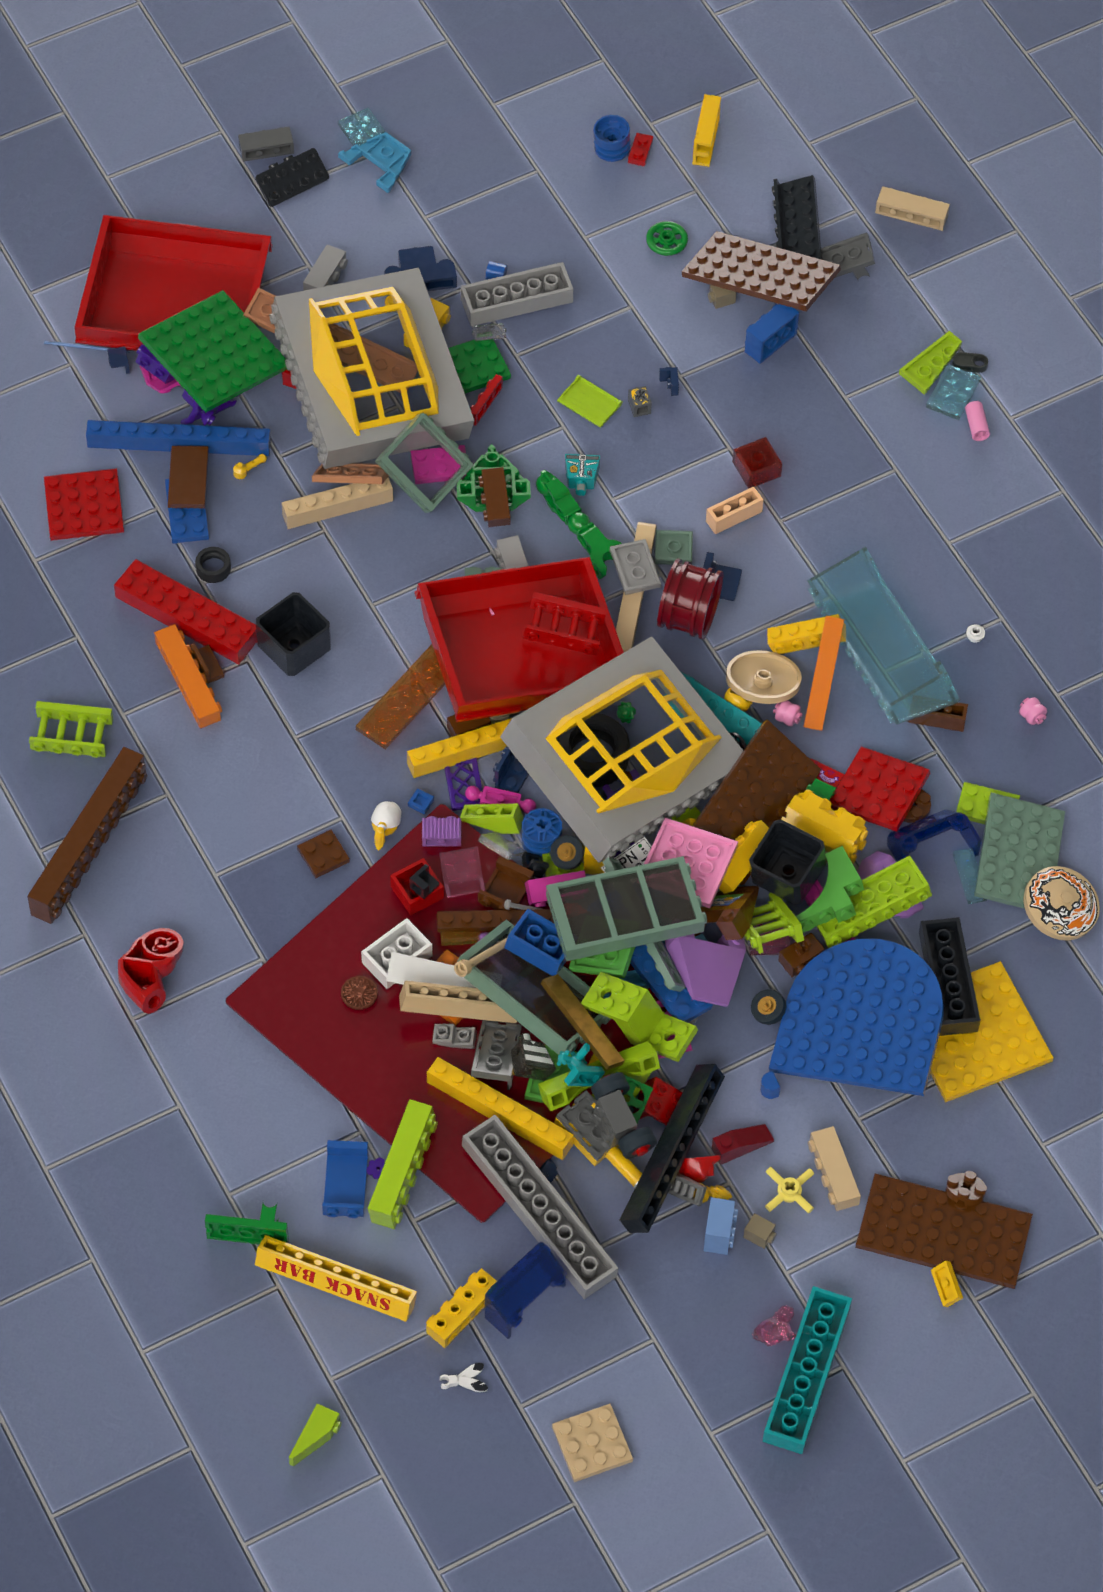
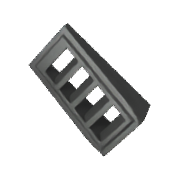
M678 1172L668 1193L694 1205L701 1206L707 1187ZM695 1188H697V1191H696V1194H695V1198H694L693 1195H694V1192H695Z

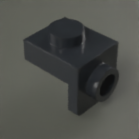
M524 852L521 856L523 867L534 871L535 877L542 878L549 868V863L543 862L540 855Z

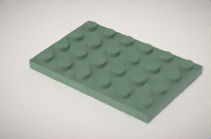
M991 792L974 896L1025 909L1024 891L1030 879L1040 870L1058 865L1065 811Z

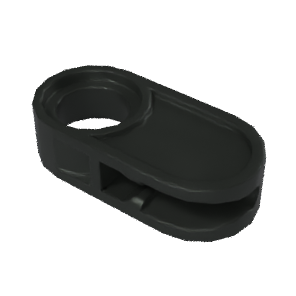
M958 352L953 357L952 365L958 371L982 373L987 370L988 358L983 354ZM982 361L984 365L978 366L975 362Z

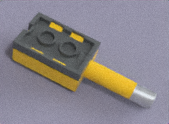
M586 1090L574 1100L572 1108L568 1105L557 1114L554 1124L574 1134L573 1144L594 1167L607 1158L635 1188L642 1172L630 1159L624 1157L622 1151L618 1148L619 1145L610 1148L608 1143L603 1141L601 1137L602 1131L592 1118L597 1101Z

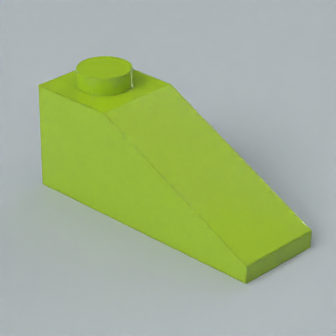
M518 803L465 805L460 816L463 822L500 834H520L524 819Z
M316 1404L289 1456V1464L291 1466H295L328 1442L334 1433H338L342 1424L340 1422V1413Z

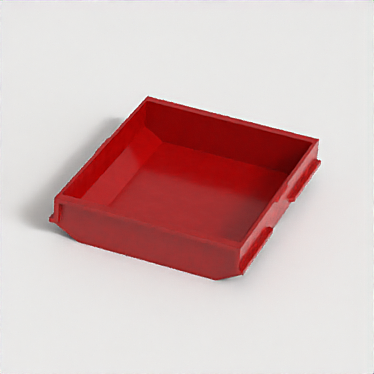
M103 215L75 323V343L111 348L125 346L127 350L137 351L143 344L138 339L139 333L222 290L245 313L257 289L261 288L268 252H272L273 248L271 236Z
M590 557L418 583L417 591L414 593L416 599L421 601L424 621L457 722L527 710L624 653ZM533 592L607 609L603 626L597 625L594 641L600 642L597 656L523 639L525 626H531L535 610L529 609ZM489 608L492 609L495 615H491ZM542 612L539 628L550 630L553 614ZM561 616L557 632L569 634L572 618ZM579 620L576 636L587 639L590 623Z

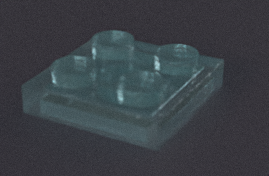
M369 108L338 120V126L353 146L356 144L362 145L366 143V140L385 132Z

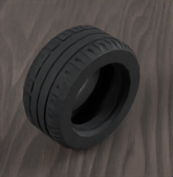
M596 713L584 721L597 739H602L614 750L611 755L612 758L615 759L630 750L627 731L614 718ZM577 725L558 736L559 744L568 755L574 753L573 748L577 743L588 739ZM579 757L574 761L586 778H589L607 764L605 760L591 763ZM629 758L618 764L623 772L627 769ZM610 769L594 781L592 786L594 788L603 787L606 784H612L619 778Z

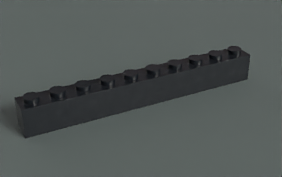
M699 1064L695 1066L619 1219L629 1233H649L725 1078L716 1064Z

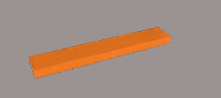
M830 616L825 617L804 728L823 730L844 619Z

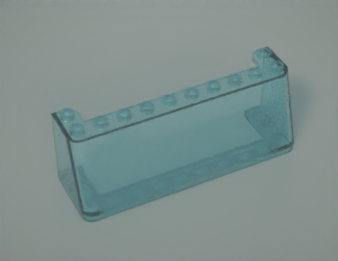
M866 547L807 580L810 585L808 591L812 598H814L815 605L818 609H823L821 611L822 616L839 614L841 619H844L846 641L840 642V644L847 647L844 650L850 659L854 658L853 664L857 671L863 672L861 677L865 684L870 683L871 687L869 689L874 698L878 696L879 700L877 702L881 709L885 711V715L890 723L894 722L898 725L961 701L948 672L940 660L938 662L935 660L884 582L873 557Z

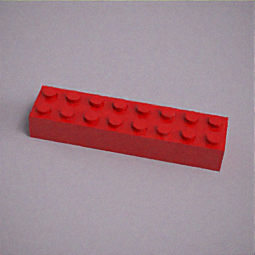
M137 559L132 562L114 584L115 597L167 626L175 624L178 631L181 630L183 632V635L203 646L209 645L212 651L238 665L257 643L256 624Z

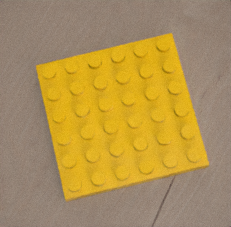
M1001 961L971 972L980 1016L978 1032L944 1035L938 1038L930 1074L945 1102L1053 1062L1050 1050Z

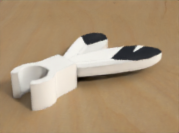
M475 1363L462 1371L458 1376L441 1375L440 1381H448L447 1384H441V1389L460 1385L475 1392H486L488 1390L487 1385L484 1382L473 1379L481 1373L484 1364Z

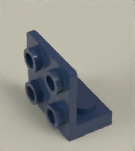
M707 552L703 568H713L715 573L718 570L724 573L720 599L735 601L742 569L718 565L717 561H714V553Z
M506 746L502 752V759L500 762L497 761L493 768V772H495L493 782H495V788L519 793L529 773Z

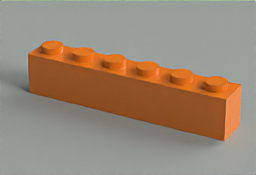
M175 624L154 632L155 643L199 728L201 729L221 721V705L219 702H215L212 688L207 687L205 674L200 673L199 663L196 658H192V650L189 644L186 645L184 643L185 637L181 630L178 631Z

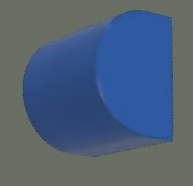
M489 261L485 279L505 276L507 265Z
M772 1071L764 1074L761 1080V1094L768 1099L779 1097L780 1085Z

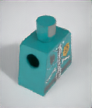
M565 454L568 488L575 489L576 495L584 496L586 495V489H594L600 468V455Z

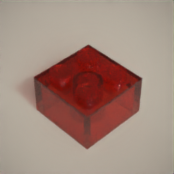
M766 437L733 449L732 462L748 489L781 477L782 462Z

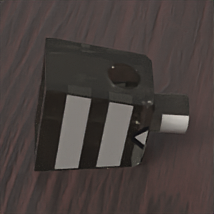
M529 1034L520 1035L518 1037L519 1042L511 1050L514 1075L546 1081L556 1070V1067L545 1045L542 1042L531 1041Z

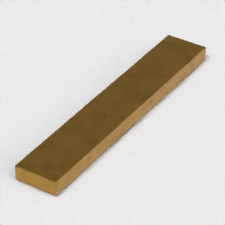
M559 974L543 979L541 985L582 1039L590 1045V1049L605 1069L609 1070L623 1065L625 1061Z

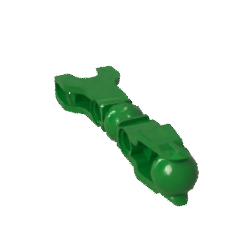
M542 470L541 475L536 481L538 492L544 496L551 511L555 512L568 525L569 530L577 535V539L590 555L597 578L602 579L606 576L607 566L604 562L613 560L610 546L622 543L617 540L607 539L590 521L588 515L581 512L582 509L570 494L569 489L556 476L546 470Z

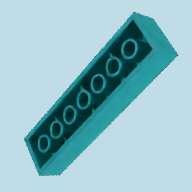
M815 1286L812 1287L764 1430L762 1442L803 1454L851 1309L852 1298Z

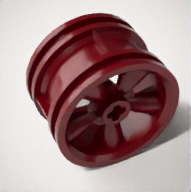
M677 558L671 567L664 586L658 610L657 626L663 628L666 625L667 630L677 629L689 633L691 637H695L698 634L699 639L704 640L710 630L718 607L723 586V571L718 570L715 573L713 568L704 569L697 567L689 561L683 564L682 559Z

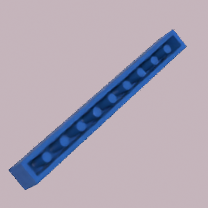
M88 420L86 430L88 448L171 452L172 446H208L209 454L259 456L260 454L269 456L270 429Z

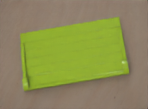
M580 375L576 376L573 383L557 400L600 428L623 403V401L610 395Z

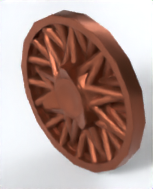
M366 976L351 977L345 981L341 989L343 1002L348 1007L356 1010H363L372 1006L378 995L376 984Z

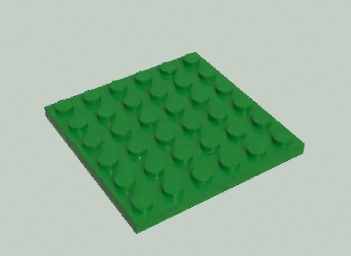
M223 290L142 331L138 335V339L205 412L287 370L286 358L248 317L243 316L244 312Z

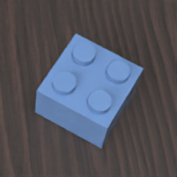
M711 1197L704 1242L705 1252L728 1255V1249L733 1248L738 1209L734 1208L735 1201Z

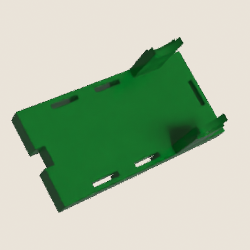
M262 1203L260 1220L206 1214L205 1216L207 1239L260 1244L265 1235L289 1243L287 1223L279 1222V1218L275 1221L277 1204L273 1207H267Z

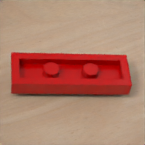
M496 374L492 380L490 379L485 391L479 394L476 404L470 407L474 418L473 425L476 426L503 388L502 376Z

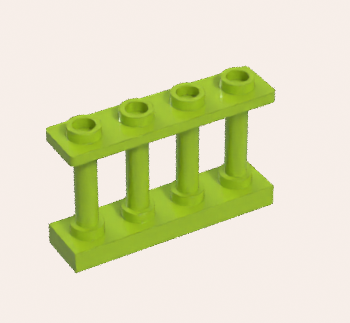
M42 701L36 702V714L41 719L37 737H29L30 749L38 752L50 751L57 754L69 753L76 756L106 757L105 744H101L104 726L112 725L113 723L112 709ZM48 719L59 720L56 739L45 738ZM67 721L78 722L75 741L63 740ZM86 723L97 724L93 743L82 742Z
M769 893L770 901L767 902L768 904L755 907L753 916L769 911L771 913L752 918L751 926L745 934V939L750 941L752 948H755L759 954L763 953V943L782 937H793L797 943L804 941L801 923L785 902L773 893ZM775 919L777 920V921H775V922H771V923H768V924H765V925H762V926H759V927H755V928L753 927V926H756V925H759V924H762V923H765V922H769V921H772V920H775ZM782 927H783V929H781V930H778V931H775V932H772V933H769V934H765V935H762V936L759 935V934H763V933H766V932H769V931H772V930L779 929V928H782Z

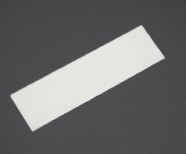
M391 952L386 981L402 985L404 981L476 988L464 977H460L455 973L454 965ZM482 972L500 987L502 976Z

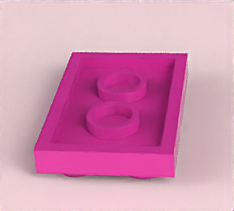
M460 445L458 449L462 453H466L465 445ZM443 447L411 451L415 484L448 481L461 467Z

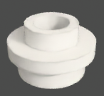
M974 624L967 628L966 635L971 642L977 643L984 638L985 630L982 626Z

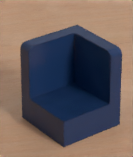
M125 346L107 349L111 368L125 366L126 374H130Z

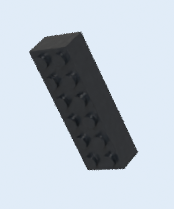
M960 917L921 921L919 937L923 958L938 980L944 1004V1015L939 1036L978 1032L980 1016Z

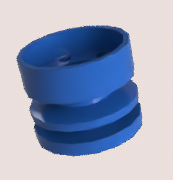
M606 115L598 119L593 129L596 154L608 162L622 160L629 154L631 148L628 122L618 115Z
M537 808L530 811L522 821V847L525 852L540 856L550 853L553 842L562 836V821L559 815L547 808Z

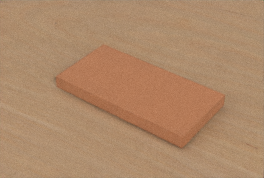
M351 463L324 469L323 464H321L312 475V482L383 484L389 475L378 464Z

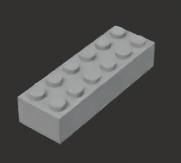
M561 262L461 286V301L470 326H475L572 303L573 287L564 263Z

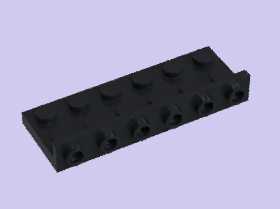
M811 175L782 184L779 183L778 179H773L772 193L775 197L773 206L776 210L774 220L777 224L775 233L778 238L776 247L822 260L815 177Z

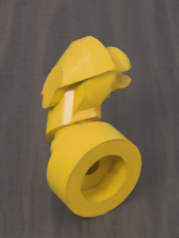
M706 1186L702 1204L708 1201L709 1196L729 1200L732 1198V1194L723 1186ZM695 1188V1192H694V1195H693L694 1198H695V1194H696L697 1188Z

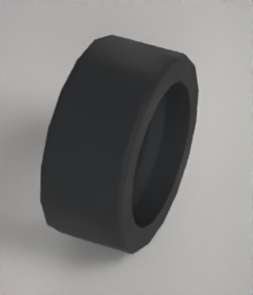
M219 547L204 548L196 556L195 567L197 575L201 580L208 583L223 581L231 571L229 554ZM212 558L224 562V566L217 571H207L202 567V564Z

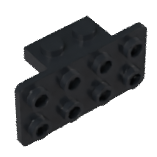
M311 148L295 157L290 155L284 158V162L281 164L276 162L268 166V170L255 177L268 205L274 207L327 181L329 174L316 149Z

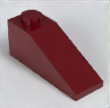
M766 1124L730 1130L712 1138L711 1149L715 1156L721 1155V1159L718 1162L722 1165L773 1143L774 1138Z

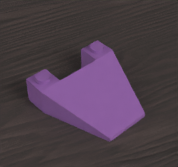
M675 919V920L672 922V924L680 923V922H684V921ZM694 934L665 940L666 948L692 1000L727 1007L746 952L744 937L740 940H726L722 935L717 943L695 939Z

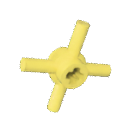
M772 1167L766 1170V1173L778 1184V1195L765 1205L769 1212L783 1201L787 1203L796 1201L808 1214L812 1212L814 1207L801 1196V1185L814 1175L810 1168L797 1179L791 1177L784 1179Z

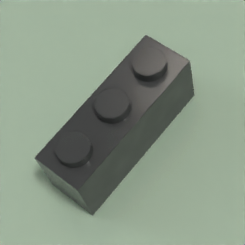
M290 127L238 135L243 162L294 154Z

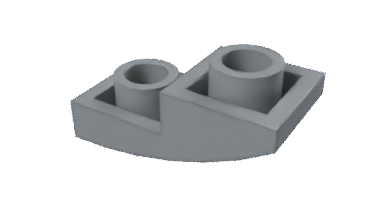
M435 1024L432 1042L433 1044L446 1047L475 1049L477 1030L475 1027L456 1028L454 1024Z

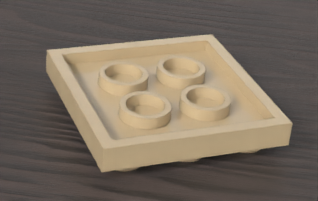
M611 1404L552 1424L553 1432L574 1482L633 1462V1457Z

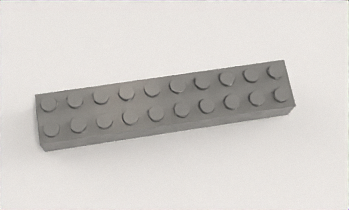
M496 1115L463 1136L462 1147L583 1299H586L617 1277L618 1267Z

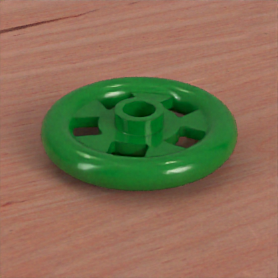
M662 221L650 227L646 234V242L653 252L663 256H672L685 249L688 243V235L681 225L671 221ZM655 232L659 233L658 238L653 237ZM680 234L681 239H676L675 235ZM660 243L663 247H658L656 244ZM673 244L676 245V247H674V248H670V247H669V246H672Z

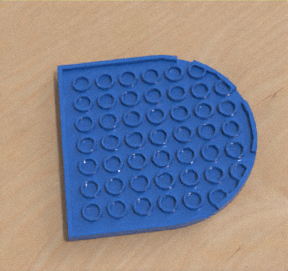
M882 939L850 940L821 952L800 971L790 988L786 1001V1011L780 1023L768 1068L769 1071L924 1096L944 1015L942 992L934 972L918 954L909 948Z

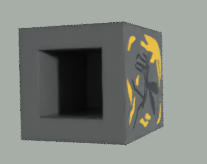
M646 386L629 389L628 402L633 417L651 414L652 403Z

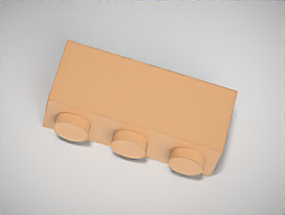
M751 487L707 508L706 523L714 534H718L761 513L764 499L755 487Z

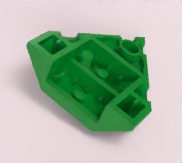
M491 444L488 447V451L479 457L473 467L466 473V476L458 481L457 500L475 512L486 510L485 504L481 503V493H484L483 487H479L478 476H482V469L504 467L509 511H513L531 498L530 481L527 478L524 479L519 474V470L502 454L500 455Z

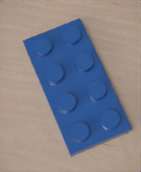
M165 479L168 502L169 479ZM168 508L172 544L209 540L205 508Z

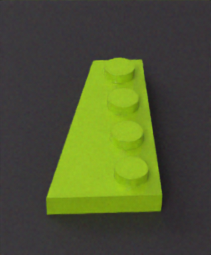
M948 331L899 370V374L925 395L961 347L962 341L952 332Z

